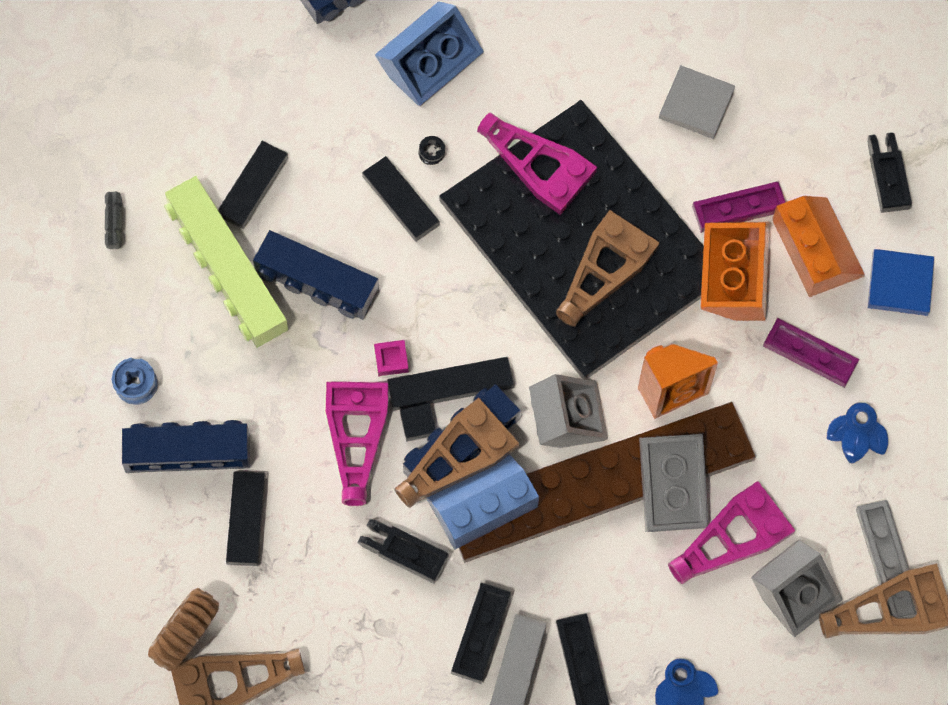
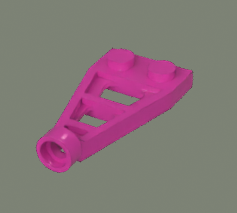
M491 112L482 119L477 128V132L487 138V141L534 196L559 215L563 213L597 172V167L574 150L508 124ZM499 129V133L494 135L495 131ZM514 139H519L533 148L523 160H519L508 150V146ZM539 155H546L560 163V167L549 180H541L531 168L532 162Z
M326 382L325 411L343 487L342 504L347 506H363L367 503L366 488L388 416V383ZM345 415H368L371 422L367 434L364 437H348L344 432L343 417ZM346 447H365L366 453L362 467L347 466ZM352 484H357L359 487H349V486L352 485Z
M759 481L734 496L686 551L668 563V567L674 578L680 584H684L696 576L767 552L792 536L795 529ZM743 516L756 533V537L743 544H734L726 534V527L735 517ZM716 536L727 552L713 560H708L701 551V547L712 537Z

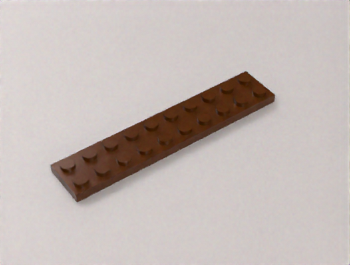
M733 402L527 473L530 482L539 496L538 507L459 547L463 562L466 563L643 500L639 438L703 434L706 477L754 461L756 456Z

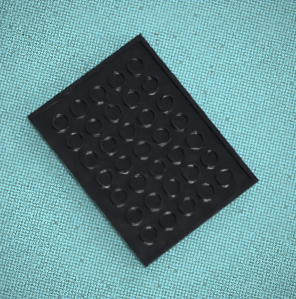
M579 100L532 132L535 135L574 150L597 167L595 175L561 215L537 199L500 155L439 195V201L582 379H588L701 299L704 245L586 104ZM520 140L508 150L519 160H523L533 148ZM539 155L531 164L535 174L544 181L549 180L560 167L559 161L546 155ZM612 211L660 243L659 248L638 274L583 316L576 326H570L557 316L556 310L566 299L592 233L607 213ZM607 247L600 251L596 261L597 266L609 274L616 272L626 263V259ZM589 273L581 284L580 289L593 296L605 283Z

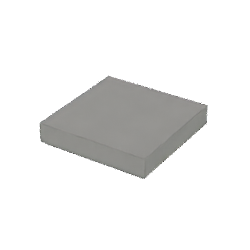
M680 65L660 111L659 119L714 139L734 92L735 85Z

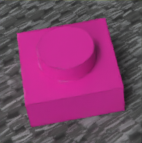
M404 340L374 344L378 377L409 373Z

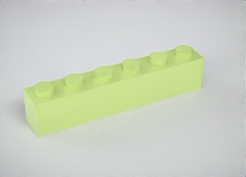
M197 176L165 192L167 204L164 205V208L172 221L178 220L182 227L178 230L187 245L192 243L196 249L193 255L201 269L207 267L211 274L208 279L216 293L222 291L226 298L223 303L231 317L236 315L240 320L241 324L238 328L247 342L252 340L256 348L288 331L286 318Z

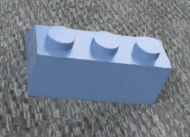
M438 1L378 51L375 57L388 77L411 100L421 106L484 51L456 5Z
M509 454L495 466L426 499L451 545L456 550L537 508L539 496L524 469Z

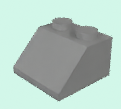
M554 374L529 386L531 405L540 445L564 448L608 439L596 381Z
M800 540L751 577L764 603L793 637H796L818 620L819 614L828 612L843 600L821 554Z

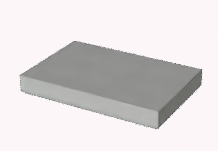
M703 434L639 438L645 532L706 528L709 525Z

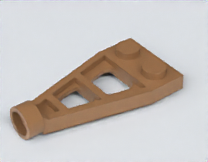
M609 211L592 233L566 299L556 310L557 316L564 323L576 326L583 316L638 274L657 251L660 243L620 216ZM605 247L626 259V263L614 273L609 274L596 264L600 251ZM589 273L605 283L593 296L580 289L581 284Z
M477 398L452 419L409 477L395 487L394 490L400 500L408 508H411L417 502L495 466L519 447V442L481 399ZM462 434L468 435L481 450L478 457L465 463L457 462L450 454L452 444ZM442 457L453 471L441 480L433 481L426 473V470L437 458ZM411 486H415L418 492L416 493Z
M937 564L905 571L833 611L819 614L820 627L825 639L843 634H927L947 629L948 597ZM901 591L910 592L917 612L916 616L910 619L892 617L889 613L887 600ZM872 602L877 603L883 620L877 623H860L856 610ZM836 617L841 620L840 627L837 625Z
M296 649L282 654L201 656L181 662L176 669L171 670L179 705H245L289 679L305 674V669L300 651ZM286 661L289 662L290 670L288 671L284 669V663ZM249 666H266L269 674L268 679L253 687H247L242 670ZM228 671L233 673L238 683L235 692L221 700L213 699L208 684V676L213 672Z

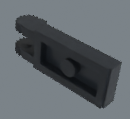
M893 132L886 134L885 144L887 152L880 153L876 135H868L867 145L881 213L911 209V196L901 150L898 151L895 134Z
M369 520L366 526L371 531L387 538L382 545L369 537L360 536L357 542L360 546L435 584L449 558L447 552L394 526L391 528L376 520Z

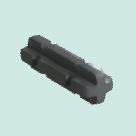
M107 192L105 194V245L107 249H119L122 246L120 234L122 233V197L120 192Z

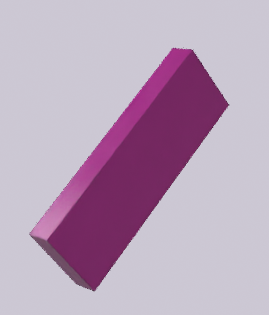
M779 181L695 201L692 204V208L700 233L705 231V223H741L774 215L776 206L785 203Z
M779 318L776 319L763 344V347L844 388L859 362L858 358Z

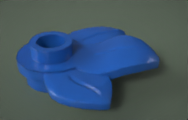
M866 403L852 405L847 410L846 415L834 418L827 429V440L841 441L843 454L851 464L863 458L869 449L884 455L888 447L887 431L877 422L875 410ZM859 412H863L867 416L864 424H860L856 420V415Z
M676 659L668 664L665 670V680L656 688L655 703L656 705H704V698L718 695L717 684L709 673L696 670L690 661ZM681 670L685 672L686 679L683 681L677 680L675 677L676 671Z

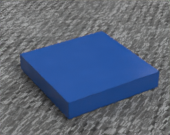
M874 249L872 253L867 308L928 316L930 313L934 257Z

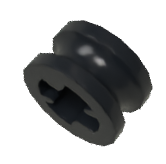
M427 136L422 139L418 151L420 160L427 165H435L441 162L445 154V144L441 138ZM428 145H435L434 149L439 148L435 156H429V152H424L428 149Z

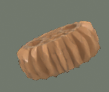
M200 588L193 589L181 602L152 642L148 650V656L161 668L164 667L168 671L176 669L216 616L219 602L213 599V596L208 592H204Z

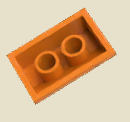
M801 196L776 206L772 221L809 297L865 276L827 197Z
M766 222L705 223L701 310L735 321L766 320L769 247Z
M675 344L666 347L659 345L649 350L644 357L638 390L654 419L708 395L718 365L716 358Z

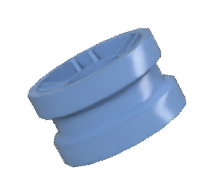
M131 357L124 359L117 364L112 373L113 388L121 400L128 404L139 405L146 403L157 391L158 381L156 374L150 364L141 358L133 359ZM138 377L140 384H130V380Z

